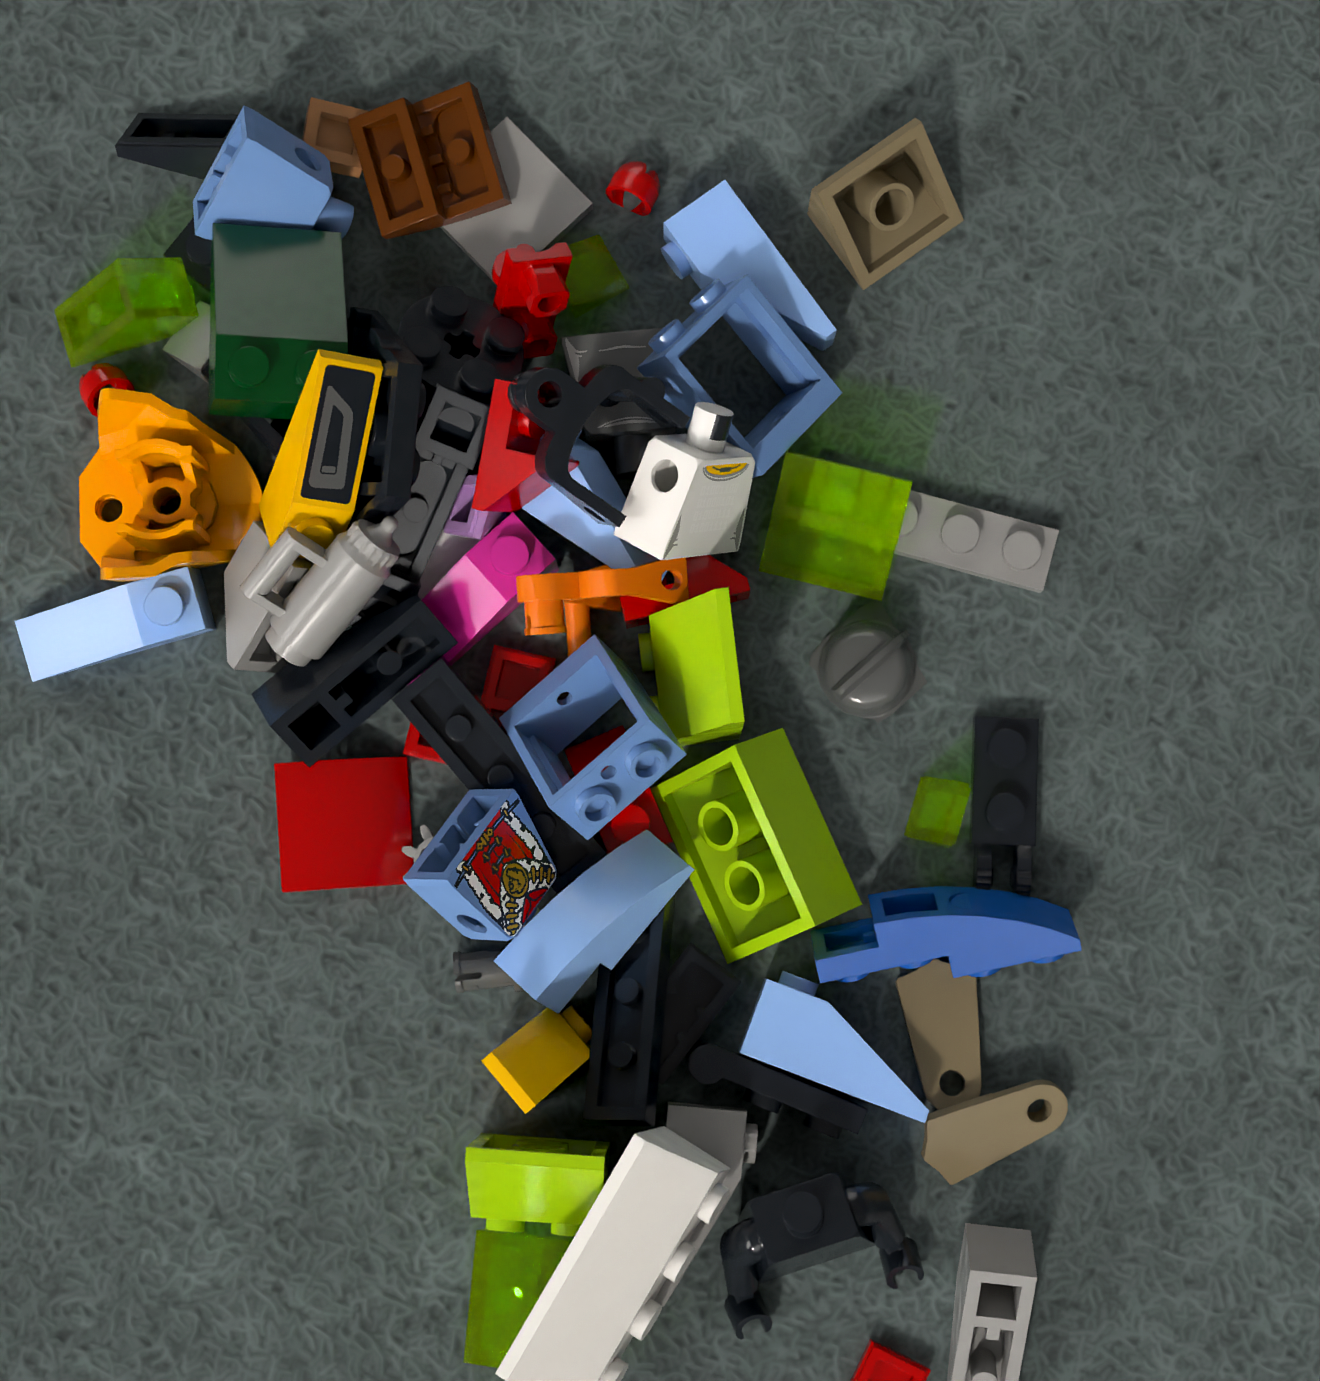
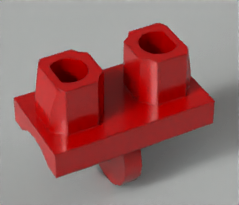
M566 242L555 243L551 248L540 252H535L534 248L528 244H519L516 248H508L502 251L495 258L491 272L493 281L497 285L493 307L499 310L500 314H504L506 317L517 321L523 328L525 333L523 342L524 359L548 356L554 353L558 339L553 329L556 315L566 309L570 296L565 282L573 255Z

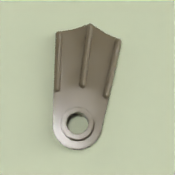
M933 959L927 965L898 978L895 984L924 1096L934 1108L940 1110L979 1097L982 1088L976 977L966 975L953 978L949 963ZM946 1071H954L962 1078V1089L955 1096L946 1095L940 1088V1077Z
M1033 1080L928 1113L924 1123V1141L921 1155L924 1161L939 1171L950 1185H954L1056 1130L1067 1115V1098L1055 1083L1048 1080ZM1044 1099V1105L1039 1111L1033 1113L1027 1111L1032 1102Z

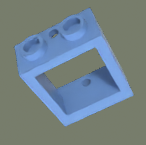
M748 275L726 285H723L719 279H716L703 288L689 302L695 311L683 323L675 319L651 338L648 345L653 349V352L637 369L644 377H656L663 382L665 386L664 399L690 417L685 426L689 429L697 402L716 403L679 358L722 316L786 394L745 437L731 423L726 442L752 454L755 460L754 478L763 475L842 392Z
M595 634L499 718L548 807L587 840L687 755L633 670ZM569 692L565 699L557 700L561 693ZM622 698L637 722L576 776L570 779L557 754Z

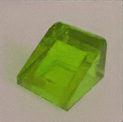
M599 234L568 245L573 257L565 282L570 292L567 304L575 318L630 289Z
M927 776L920 777L904 836L944 849L955 845L971 791L969 784L955 780Z

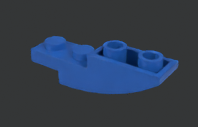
M934 886L869 894L871 918L810 931L820 983L834 980L854 982L866 977L871 972L894 967L918 968L927 965L933 959L948 956L953 978L966 975L985 977L998 972L1003 967L1031 961L1034 963H1050L1059 960L1065 954L1082 951L1080 938L1069 909L1038 898L1023 896L1013 892L993 889L983 890L976 887Z

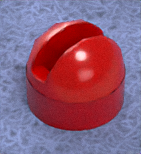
M642 161L627 162L614 173L606 188V195L612 203L623 207L624 191L632 193L642 202L631 211L641 216H647L658 199L661 187L658 174L654 170L646 173L647 166Z
M110 363L95 364L90 371L83 374L80 378L79 391L81 399L90 413L97 418L99 395L102 387L110 384L115 389L135 391L133 384L119 367Z

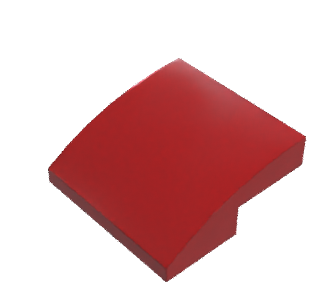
M407 757L318 760L311 767H308L303 761L274 763L281 887L283 893L406 885L403 876L414 864V858L408 857L401 851L403 846L413 847Z

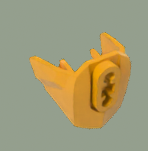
M115 388L100 390L97 409L99 449L79 476L80 542L100 566V580L131 582L154 577L164 571H173L187 566L202 568L229 563L252 522H262L258 506L263 495L262 487L255 471L243 453L234 443L207 426L191 412L174 408L152 393ZM172 498H181L177 511L168 515L161 513L160 506H165ZM109 501H120L123 506L121 515L115 521L106 522L102 516L104 505Z

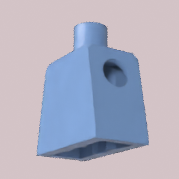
M243 106L193 200L195 235L212 240V224L222 223L341 232V239H343L352 223L354 206L331 196L333 181L330 161L323 153L255 110Z

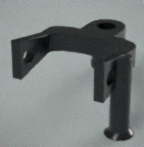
M603 364L597 366L585 374L579 382L557 368L535 367L517 374L514 377L518 381L517 385L509 384L508 386L510 405L517 412L524 414L546 431L535 455V470L538 475L598 524L620 527L627 516L574 480L568 471L569 456L586 420L599 404L604 407H612L620 401L634 402L661 427L684 429L690 417L664 399L665 386L660 379L656 377L632 376L624 368L617 365ZM538 390L540 391V392H539V398H540L542 401H544L543 403H540V402H539V399H538Z

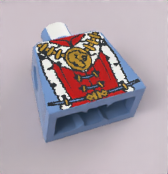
M472 789L467 792L404 876L403 880L462 935L475 940L509 941L512 938L514 939L522 928L541 911L537 905L556 880V867L519 795L514 789Z

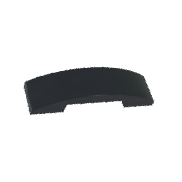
M437 383L417 424L415 448L420 455L419 475L415 484L412 485L411 499L393 516L398 521V527L393 532L392 539L400 549L399 558L391 567L389 578L349 624L353 627L418 595L421 588V576L469 469L473 470L483 448L490 409L489 404Z

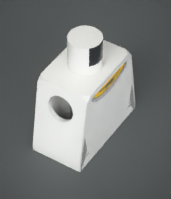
M697 402L687 434L656 435L648 442L621 511L627 517L620 527H615V536L660 560L738 551L755 460L751 453L726 442L734 415L731 410L713 403Z

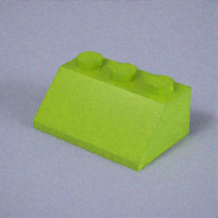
M783 728L735 744L651 788V792L680 857L695 869L689 878L728 964L863 905Z

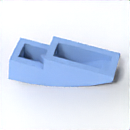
M646 829L591 866L555 896L522 928L494 962L534 1000L559 1014L600 963L610 970L614 968L695 869Z

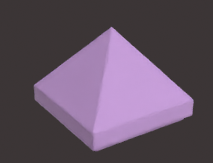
M467 472L444 524V533L481 540L507 517L506 512L472 509L478 473Z

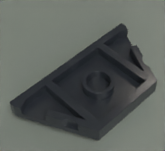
M350 307L348 354L380 360L383 371L355 509L347 530L354 522L360 519L374 524L381 523L385 517L394 516L411 499L412 485L415 484L420 471V455L415 448L417 424L423 415L426 405V389L421 382L423 370L421 362L378 311L358 307Z

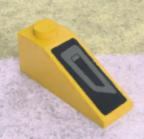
M318 349L258 505L270 548L287 527L296 529L325 549H327L339 533L346 532L355 509L383 371L380 360Z

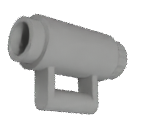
M387 516L378 524L360 519L354 522L346 532L339 533L327 549L296 529L287 527L240 585L241 592L247 598L272 613L270 617L271 627L265 633V637L277 654L286 661L300 667L306 666L311 659L317 660L322 658L389 578L391 567L398 560L400 554L398 545L392 539L393 532L398 527V521L395 517ZM302 555L314 564L284 599L271 591V589L298 556Z

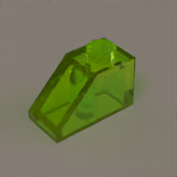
M181 257L117 258L54 309L71 368L169 338L199 316L195 304L194 291L189 284Z

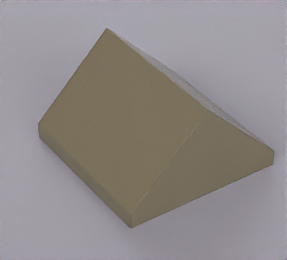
M917 118L912 119L811 190L807 212L809 218L862 290L868 288L964 221L924 126Z

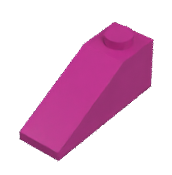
M514 512L471 548L422 599L458 642L443 655L451 666L521 604L517 602L516 576L556 573L559 570L553 555Z

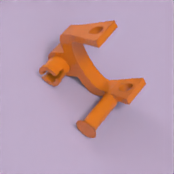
M686 558L658 559L631 568L612 569L606 564L575 572L516 576L517 602L524 603L525 636L566 633L568 657L592 637L590 608L621 612L619 597L625 595L675 605L689 600ZM665 571H670L674 576V585L671 589H666L662 584L661 578ZM563 603H564V607H565V622H564V608H563Z

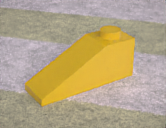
M572 1005L565 1011H560L559 1014L546 1008L481 1061L526 1114L589 1059L590 1045L587 1042L591 1040L592 1028Z

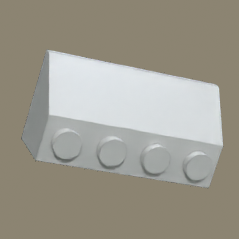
M665 1126L635 1133L495 1374L505 1381H621L629 1364L620 1358L633 1336L642 1341L657 1320L662 1310V1305L654 1300L666 1279L668 1278L674 1283L677 1282L689 1265L696 1247L689 1244L688 1241L699 1222L702 1220L709 1225L725 1203L730 1189L723 1186L722 1183L731 1168Z

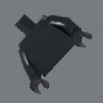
M834 1172L747 1202L738 1219V1223L723 1233L719 1246L727 1291L730 1294L725 1300L724 1307L738 1339H744L742 1328L746 1323L754 1319H760L765 1332L772 1328L773 1322L759 1290H757L759 1284L875 1245L880 1248L879 1255L886 1283L890 1288H899L895 1274L901 1270H914L917 1272L918 1279L923 1280L924 1271L916 1242L911 1238L905 1237L904 1228L887 1192L880 1185L873 1182L855 1183L840 1172Z

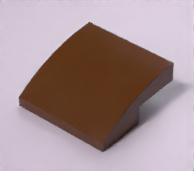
M468 81L413 104L403 97L348 119L381 236L385 239L446 226L512 204L478 89L471 82Z

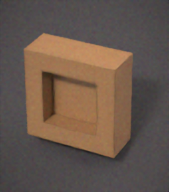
M311 97L307 107L302 141L327 157L330 161L331 172L359 178L362 167L348 119L368 111Z

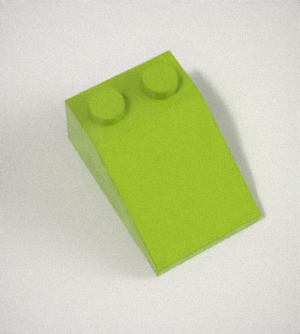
M729 588L713 589L649 615L650 632L638 634L642 672L655 670L658 695L649 697L681 746L740 739L745 720Z
M481 1133L466 1147L465 1153L471 1217L486 1218L485 1229L493 1231L523 1232L525 1231V1221L551 1223V1234L575 1237L607 1182L610 1142Z

